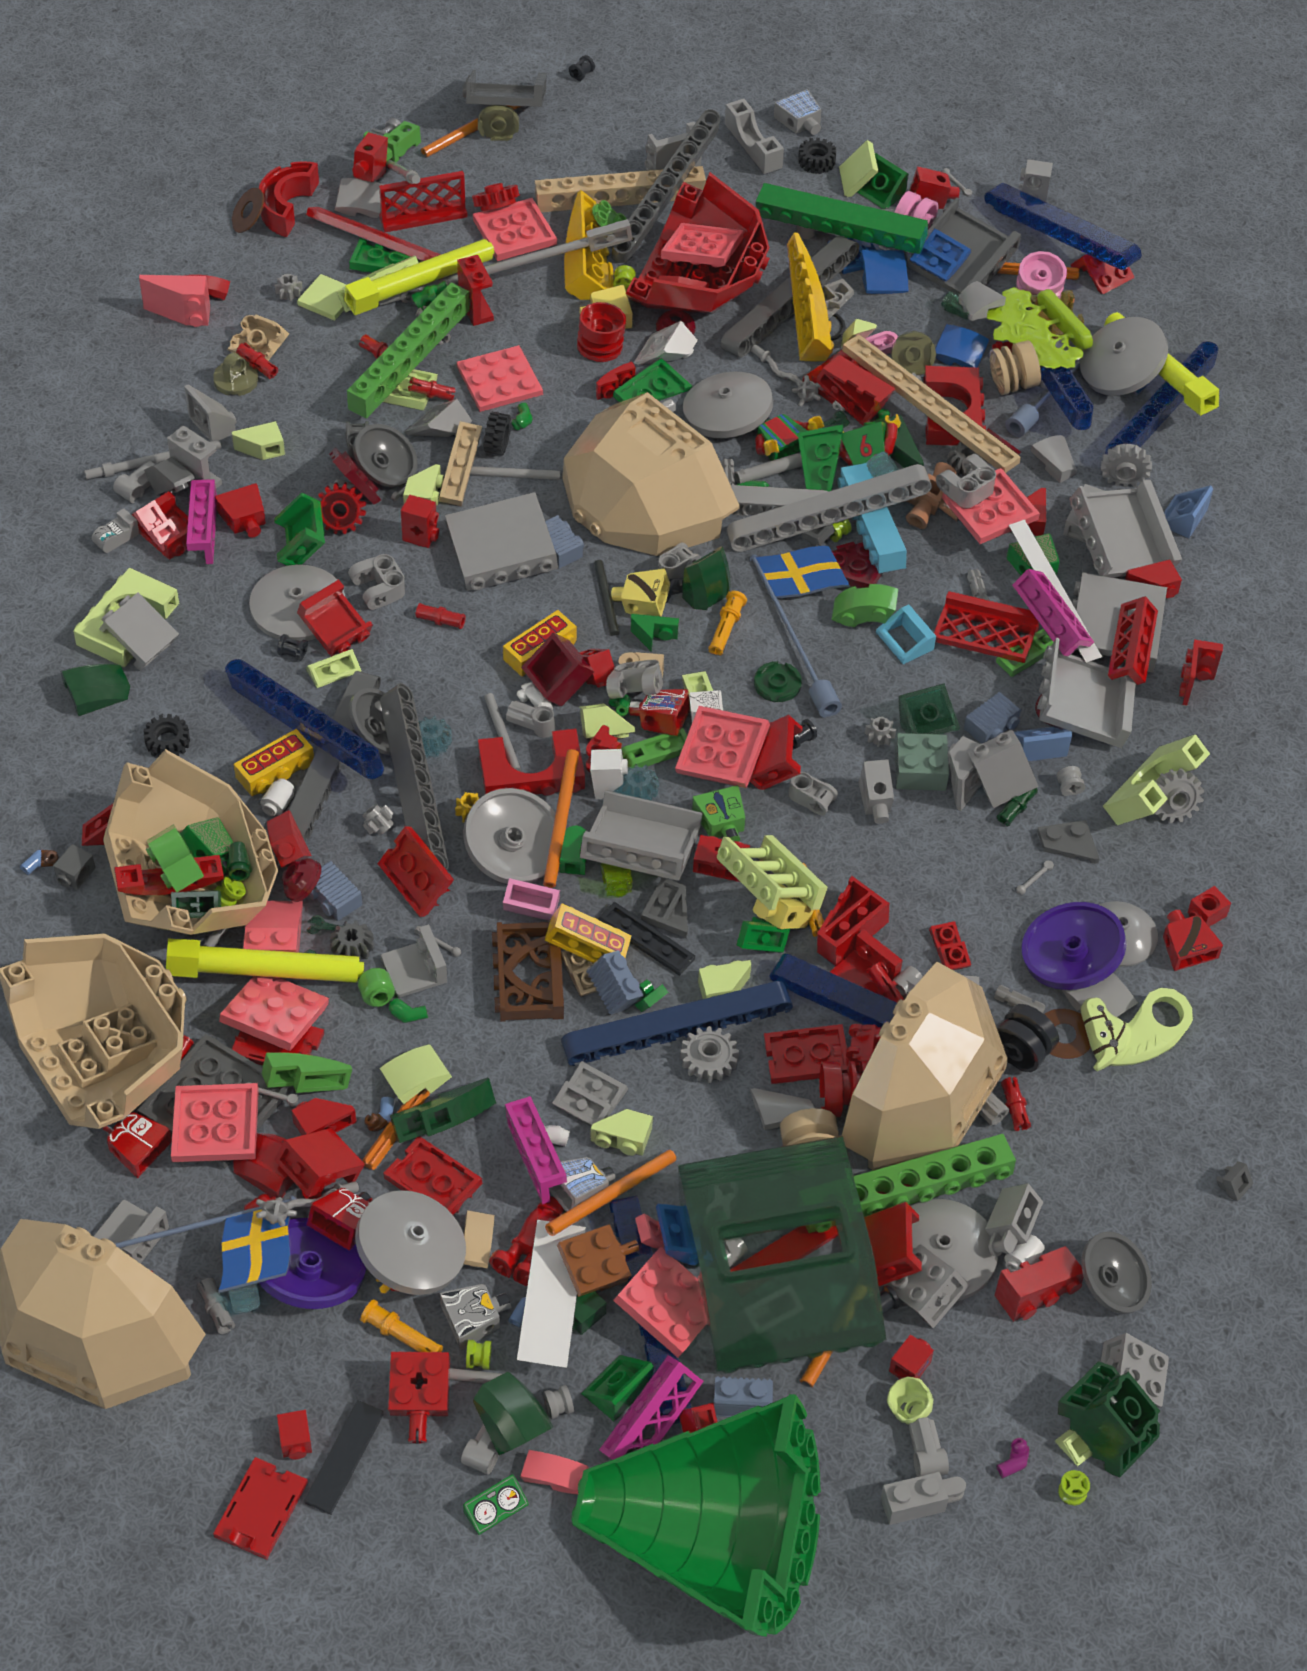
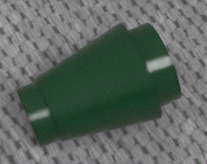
M239 841L230 844L226 873L234 881L246 880L250 876L252 867L245 844Z

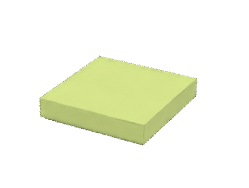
M868 140L839 166L845 196L852 197L878 173L873 143Z
M320 274L300 296L297 304L335 321L344 311L336 291L345 287L346 284Z

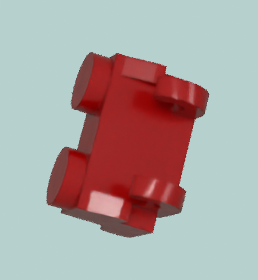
M606 725L601 726L586 747V754L589 756L586 761V769L590 773L591 750L621 749L622 743L618 742V738L609 734L610 728Z
M852 1024L849 1027V1034L852 1039L851 1047H848L846 1050V1057L850 1061L854 1060L857 1072L861 1060H868L869 1062L881 1038L879 1032L882 1027Z

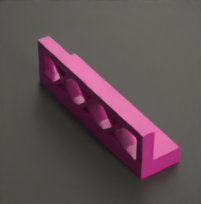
M215 479L191 480L187 551L204 550L206 564L214 563L217 517Z
M1027 569L1012 585L1054 642L1056 638H1059L1058 649L1063 656H1069L1079 645L1090 647L1094 643L1088 632L1043 572Z
M529 1096L505 1104L506 1119L542 1204L550 1202L549 1188L566 1183L567 1175L533 1100Z
M668 1355L599 1451L613 1460L624 1456L628 1449L637 1447L638 1450L643 1448V1446L646 1447L651 1444L660 1443L704 1381L682 1363ZM683 1374L693 1380L686 1391L677 1392V1382ZM672 1399L673 1409L668 1415L660 1416V1405L663 1401ZM655 1423V1434L651 1439L643 1440L642 1430L644 1427Z

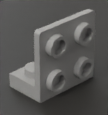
M429 924L419 927L420 938L416 939L417 943L381 955L382 962L391 977L398 998L447 983L446 963Z
M123 1200L93 1237L100 1240L106 1238L115 1244L166 1231L169 1228L166 1211L156 1206L150 1214ZM161 1238L119 1249L141 1264Z
M919 1244L914 1249L913 1254L922 1262V1271L887 1283L884 1286L889 1285L892 1287L901 1301L911 1307L929 1326L934 1328L970 1285L954 1268Z
M1128 1333L1104 1341L1101 1362L1113 1366L1120 1375L1129 1371L1158 1408L1162 1407L1169 1357Z

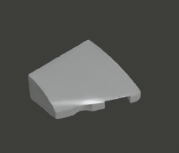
M844 279L824 285V298L828 319L854 295V290Z
M978 281L968 285L958 298L964 312H969L968 318L971 321L986 318L988 309L1004 306L1006 300L1005 296Z
M1063 435L1052 436L1032 445L1031 452L1046 465L1045 470L1059 483L1077 474L1076 466Z
M756 1088L750 1089L764 1130L780 1127L782 1120L791 1113L814 1108L813 1103L809 1099Z

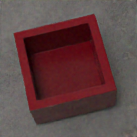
M554 632L521 667L545 699L560 706H563L594 673L593 669L570 640Z

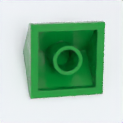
M875 153L878 173L857 192L882 209H886V207L889 208L900 200L906 193L909 174Z
M619 1355L581 1394L614 1422L636 1400L653 1376L654 1366L648 1361Z

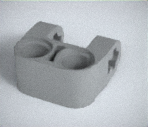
M971 454L962 460V468L967 474L966 476L959 478L948 469L936 476V483L939 489L963 508L975 506L991 496L994 491L996 472L976 454Z
M381 554L352 565L348 571L351 580L358 586L376 580L378 585L367 589L363 594V600L371 610L393 603L405 595L404 575L394 558L388 554Z
M644 660L617 665L607 678L606 685L609 698H623L626 693L641 691L645 695L658 694L664 685L659 661Z

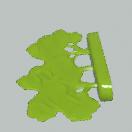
M1016 287L1002 292V295L1006 297L1004 306L988 309L986 318L1001 322V326L994 329V340H1009L1010 343L1014 344L1029 340L1034 346L1040 366L1052 369L1060 366L1064 368L1075 367V361L1083 357V350L1089 349L1093 345L1092 335L1088 328L1050 289L1040 291L1037 295L1038 305H1034L1031 303L1032 294L1030 291L1018 290ZM1027 307L1033 308L1032 310H1026ZM1042 310L1050 321L1040 317L1038 313ZM1055 324L1064 335L1051 333L1048 329L1049 325ZM1060 339L1063 340L1061 341V343L1064 344L1060 348H1057L1055 346L1056 342ZM1070 340L1076 347L1069 346L1068 341Z

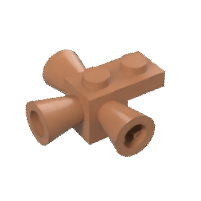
M943 462L937 463L933 476L928 474L931 482L930 491L925 495L906 500L915 505L906 515V520L910 525L925 529L930 513L935 515L938 508L957 522L958 517L943 501V492L936 483V476L947 469L956 474L952 466Z

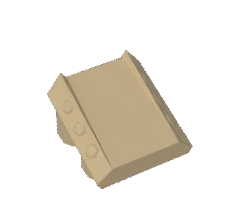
M248 315L241 321L243 330L240 334L232 337L227 350L236 353L237 347L241 343L246 342L255 351L263 353L269 361L288 337L289 333L274 321L259 315Z

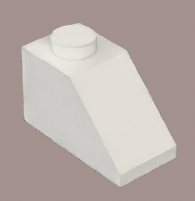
M621 749L591 750V776L595 799H603L605 790L610 792L616 790L623 785V774H628V761L623 759Z

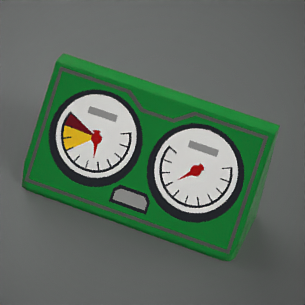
M512 1474L463 1504V1512L478 1535L522 1510L529 1503L517 1479Z

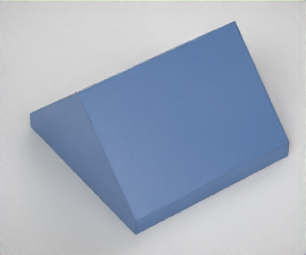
M1211 485L1174 496L1164 512L1171 531L1190 538L1208 510L1213 492Z
M1053 726L1014 731L1028 761L1065 757L1068 755L1072 732Z

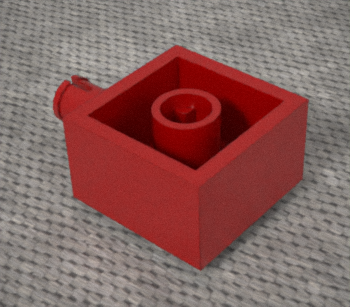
M391 1352L388 1410L390 1416L410 1417L409 1443L416 1444L417 1431H419V1444L427 1443V1417L448 1416L449 1352ZM419 1379H423L425 1384L422 1385L421 1389H416L415 1383Z

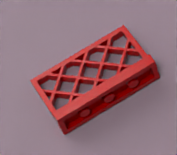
M463 171L420 178V182L417 184L402 181L379 186L381 211L379 218L385 233L468 217L465 205V175ZM459 179V182L454 187L448 185L451 180ZM430 184H438L433 191L427 189ZM416 187L417 190L412 195L406 192L409 188ZM445 188L449 192L442 198L438 194ZM395 191L397 193L389 199L385 196V192ZM422 192L428 194L423 201L417 199ZM454 195L460 197V199L449 201ZM401 196H404L407 200L402 205L396 203ZM433 199L439 201L435 204H429ZM413 202L418 205L417 207L408 208ZM391 206L397 208L396 211L386 212Z
M948 591L944 608L934 631L936 635L935 642L1025 663L1035 634L1039 630V621L1031 610ZM947 614L959 616L960 618L950 621ZM973 620L982 624L973 626L970 621ZM964 623L968 629L959 632L955 626ZM993 626H998L1006 629L997 632ZM950 629L953 633L951 636L940 635V632ZM988 629L991 635L982 638L978 632ZM1016 632L1028 633L1029 635L1020 638ZM973 634L977 639L969 642L965 641L964 637ZM1011 634L1015 640L1005 643L1001 637ZM996 640L1000 646L990 647L987 643ZM1019 645L1023 653L1012 652L1010 648Z

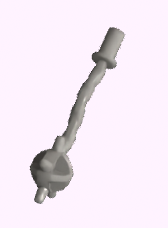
M757 345L751 348V352L758 356L761 362L767 361L771 370L776 376L796 382L798 388H793L792 392L798 393L800 398L799 406L814 399L817 401L821 400V397L818 395L820 385L809 381L808 375L804 376L803 382L792 373L778 370L770 351H765Z
M351 1182L343 1185L336 1183L333 1189L324 1193L320 1198L340 1188H346L352 1193H356L359 1191L358 1183ZM281 1197L275 1200H268L267 1202L258 1199L256 1204L262 1207V1211L258 1212L256 1216L257 1218L264 1217L267 1221H270V1224L279 1223L281 1227H284L287 1216L297 1215L296 1211L290 1209L300 1206L311 1207V1204L318 1199H294L286 1203L282 1202L283 1199Z

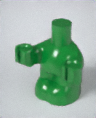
M444 280L438 285L426 286L421 292L412 294L418 309L421 307L424 311L422 306L428 307L448 286L447 282Z

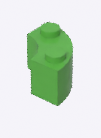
M869 584V588L856 589L854 586L846 589L834 600L832 620L850 627H855L864 622L885 624L896 611L898 589L881 584Z
M174 824L147 840L149 847L145 850L153 862L158 860L164 872L160 876L168 889L173 887L176 892H179L204 877L199 865Z

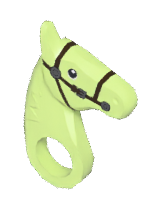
M1159 988L1150 992L1129 1023L1112 1015L1100 998H1088L1080 1007L1089 1043L1097 1059L1096 1064L1093 1066L1096 1071H1100L1109 1065L1123 1066L1141 1063L1163 1054L1175 1046L1193 1021L1192 1007L1186 997L1176 990ZM1162 1001L1173 1005L1180 1016L1179 1024L1167 1027L1158 1023L1152 1013L1153 1004Z

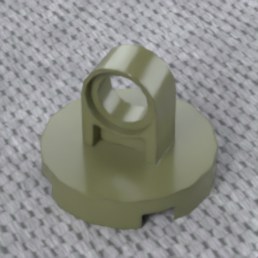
M505 105L487 106L478 116V130L483 137L484 135L489 137L490 141H508L519 131V117L511 107Z
M909 331L903 333L895 340L892 345L891 357L892 360L911 374L922 375L925 372V366H932L934 364L936 350L931 339L923 332Z
M231 353L215 369L213 374L214 386L225 395H245L257 386V369L250 367L249 363L237 353Z

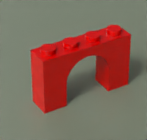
M925 366L923 383L941 397H952L963 402L968 409L962 413L986 430V425H982L985 421V409H981L984 405V393H980V390H983V377H979V368ZM927 416L925 427L926 445L957 446L961 442Z
M577 729L552 731L554 761L547 769L537 773L520 772L508 763L503 737L478 739V754L485 795L489 792L505 788L520 789L534 795L543 794L545 796L560 792L566 754L571 749L579 752L572 793L585 789V773Z

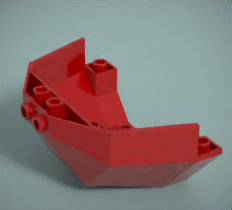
M711 172L708 174L703 190L683 182L676 195L661 236L639 278L633 277L626 291V296L629 300L647 308L715 313L750 289L754 283L758 284L763 274V271L760 270H765L770 259L767 257V253L770 247L759 210ZM681 223L743 230L744 238L725 266L693 265L690 262H671L668 259H661V250ZM659 275L680 276L710 284L709 288L664 281L659 280Z

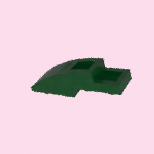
M487 1077L439 1094L438 1099L390 1115L396 1139L399 1143L424 1134L429 1137L459 1125L496 1104L490 1079Z

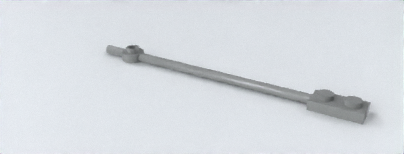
M626 219L586 231V238L485 266V269L490 275L589 246L592 252L631 241L630 223ZM458 274L379 302V305L382 306L402 300L404 303L413 302L412 294L421 292L426 286L438 285L444 280L448 285L451 282L458 284Z

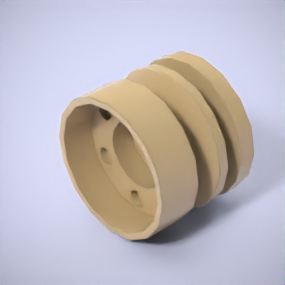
M1029 340L1013 344L1012 353L1007 346L1001 347V350L996 348L990 351L991 374L1001 395L1009 394V391L1016 392L1019 383L1023 389L1040 385V365L1034 346Z
M816 1108L804 1109L791 1113L782 1120L780 1130L782 1143L785 1147L786 1167L792 1175L798 1177L826 1175L841 1166L843 1156L841 1144L838 1140L836 1116L832 1112Z

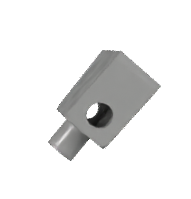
M889 760L863 762L858 783L865 815L873 814L874 822L877 824L886 823L889 821L888 813L891 811L894 800Z

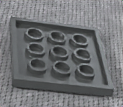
M205 1033L182 1059L180 1070L151 1094L138 1109V1114L168 1127L172 1136L176 1086L245 1084L251 1082L258 1083L259 1088L288 1095L292 1089L291 1086L267 1088L261 1074L262 1067ZM258 1094L257 1131L282 1103V1099ZM232 1160L213 1162L225 1169Z

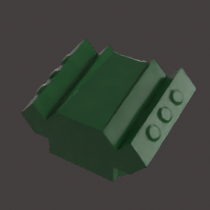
M1098 1361L1058 1401V1415L1070 1419V1430L1075 1431L1092 1452L1093 1458L1105 1462V1471L1113 1476L1120 1478L1159 1438L1160 1424L1158 1422V1414L1160 1410L1129 1371L1120 1375L1113 1366Z

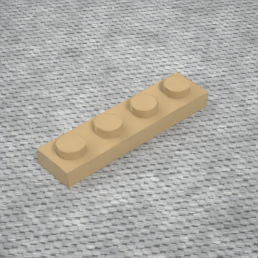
M460 421L441 488L439 502L462 506L482 426Z

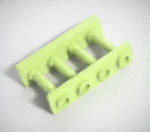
M765 835L760 848H740L729 837H723L717 859L769 910L776 909L779 898H800L811 910H820L828 887L773 835ZM751 858H758L760 861H753ZM765 871H772L774 874H767ZM778 884H785L788 887L781 888Z

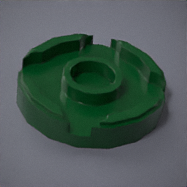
M779 661L763 664L757 669L754 677V688L761 697L772 702H786L799 694L802 687V677L795 667L788 663H785V665L778 664Z

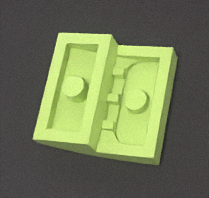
M413 369L383 402L424 410L429 398L425 394L408 391V386L412 385L409 384V380L411 377H415L428 382L430 380L437 381L438 374Z
M431 1045L421 1046L405 1052L380 1068L403 1104L424 1088L432 1093L452 1078Z

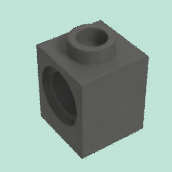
M73 844L53 865L58 883L64 887L71 886L77 890L96 869L93 855Z

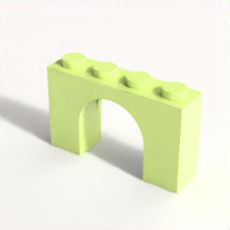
M129 568L123 575L118 577L114 586L104 593L99 603L90 609L85 619L76 625L74 629L76 645L125 667L133 656L108 630L104 632L100 630L103 624L101 619L110 610L114 612L120 608L118 604L126 596L129 595L132 598L138 592L166 619L179 604L177 589Z
M1196 734L1158 747L1103 805L1104 809L1117 825L1154 814L1168 799L1154 780H1157L1161 773L1169 772L1170 769L1178 771L1182 768L1185 772L1194 770L1210 753Z

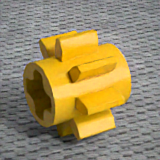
M465 792L461 799L456 798L455 816H462L463 823H465L473 805L479 800L478 793Z

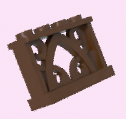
M549 919V922L502 924V922H497V931L492 932V947H498V953H493V969L499 970V975H494V991H499L500 997H494L495 1013H500V1022L522 1019H564L561 948L545 941L551 919ZM520 937L524 940L525 945L522 946L519 941L513 940L515 946L510 948L506 946L505 942L508 938ZM529 937H541V938H538V939H535V940L531 941ZM538 951V955L546 953L548 956L540 959L536 956L535 952ZM503 953L507 956H510V958L506 961L505 964L503 960ZM529 955L536 965L551 969V971L539 974L533 980L531 986L523 982L513 972L515 967ZM504 978L511 985L506 990L504 985ZM542 981H545L549 984V986L546 988L540 985V990L536 989L538 984ZM511 995L518 997L516 1003L522 1001L524 996L528 997L524 1005L512 1006L508 1003V998ZM533 1000L545 1003L544 1005H532Z

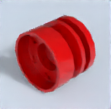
M606 302L592 303L582 309L579 317L577 349L581 355L596 362H607L616 359L621 354L626 326V316L623 311L617 306Z
M854 1060L849 1061L847 1073L842 1072L840 1061H821L819 1093L820 1098H825V1105L821 1109L832 1112L836 1118L841 1117L843 1105H847L849 1110L852 1094L868 1064V1060H861L859 1062L858 1073Z

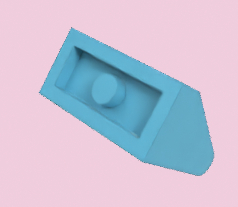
M909 604L900 608L885 624L876 629L878 636L902 664L934 650L936 635ZM902 625L917 644L905 653L888 631Z

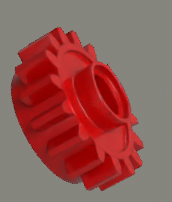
M497 183L484 187L485 191L473 195L472 199L474 207L480 206L481 211H487L516 203L515 197H519L520 194L517 185L503 187V183Z
M335 482L333 489L328 485L325 487L326 494L323 492L318 494L319 498L322 499L319 501L321 502L322 520L326 524L325 530L332 528L334 529V534H337L338 530H342L343 534H347L348 528L352 531L356 530L355 523L362 524L363 520L359 516L366 515V511L361 509L366 506V502L359 500L363 495L362 493H354L356 490L355 486L348 489L346 482L342 487H339V484ZM341 503L345 505L347 511L342 514L338 513L334 505Z

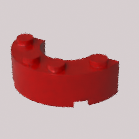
M307 161L292 162L289 167L281 169L279 166L271 170L262 179L259 185V189L264 194L261 217L265 225L276 234L288 237L294 227V205L287 201L297 196H312L319 184L318 163Z

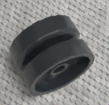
M1026 1004L1013 1006L1005 1015L1004 1020L996 1025L1007 1056V1062L1022 1072L1037 1070L1044 1062L1045 1057L1055 1049L1060 1040L1058 1031L1050 1019L1038 1009Z

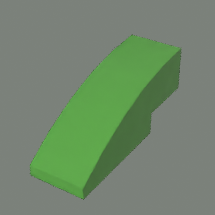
M266 1053L261 1074L267 1088L294 1086L296 1093L331 1091L348 1088L352 1067L351 1065L319 1056L297 1053Z

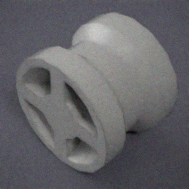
M1077 766L1065 767L1056 775L1058 783L1061 784L1060 790L1064 796L1077 795L1085 790L1086 786L1083 779H1081L1082 774Z
M566 1385L560 1386L554 1392L550 1390L543 1392L544 1402L551 1419L557 1418L559 1414L564 1412L566 1414L574 1412L572 1398Z

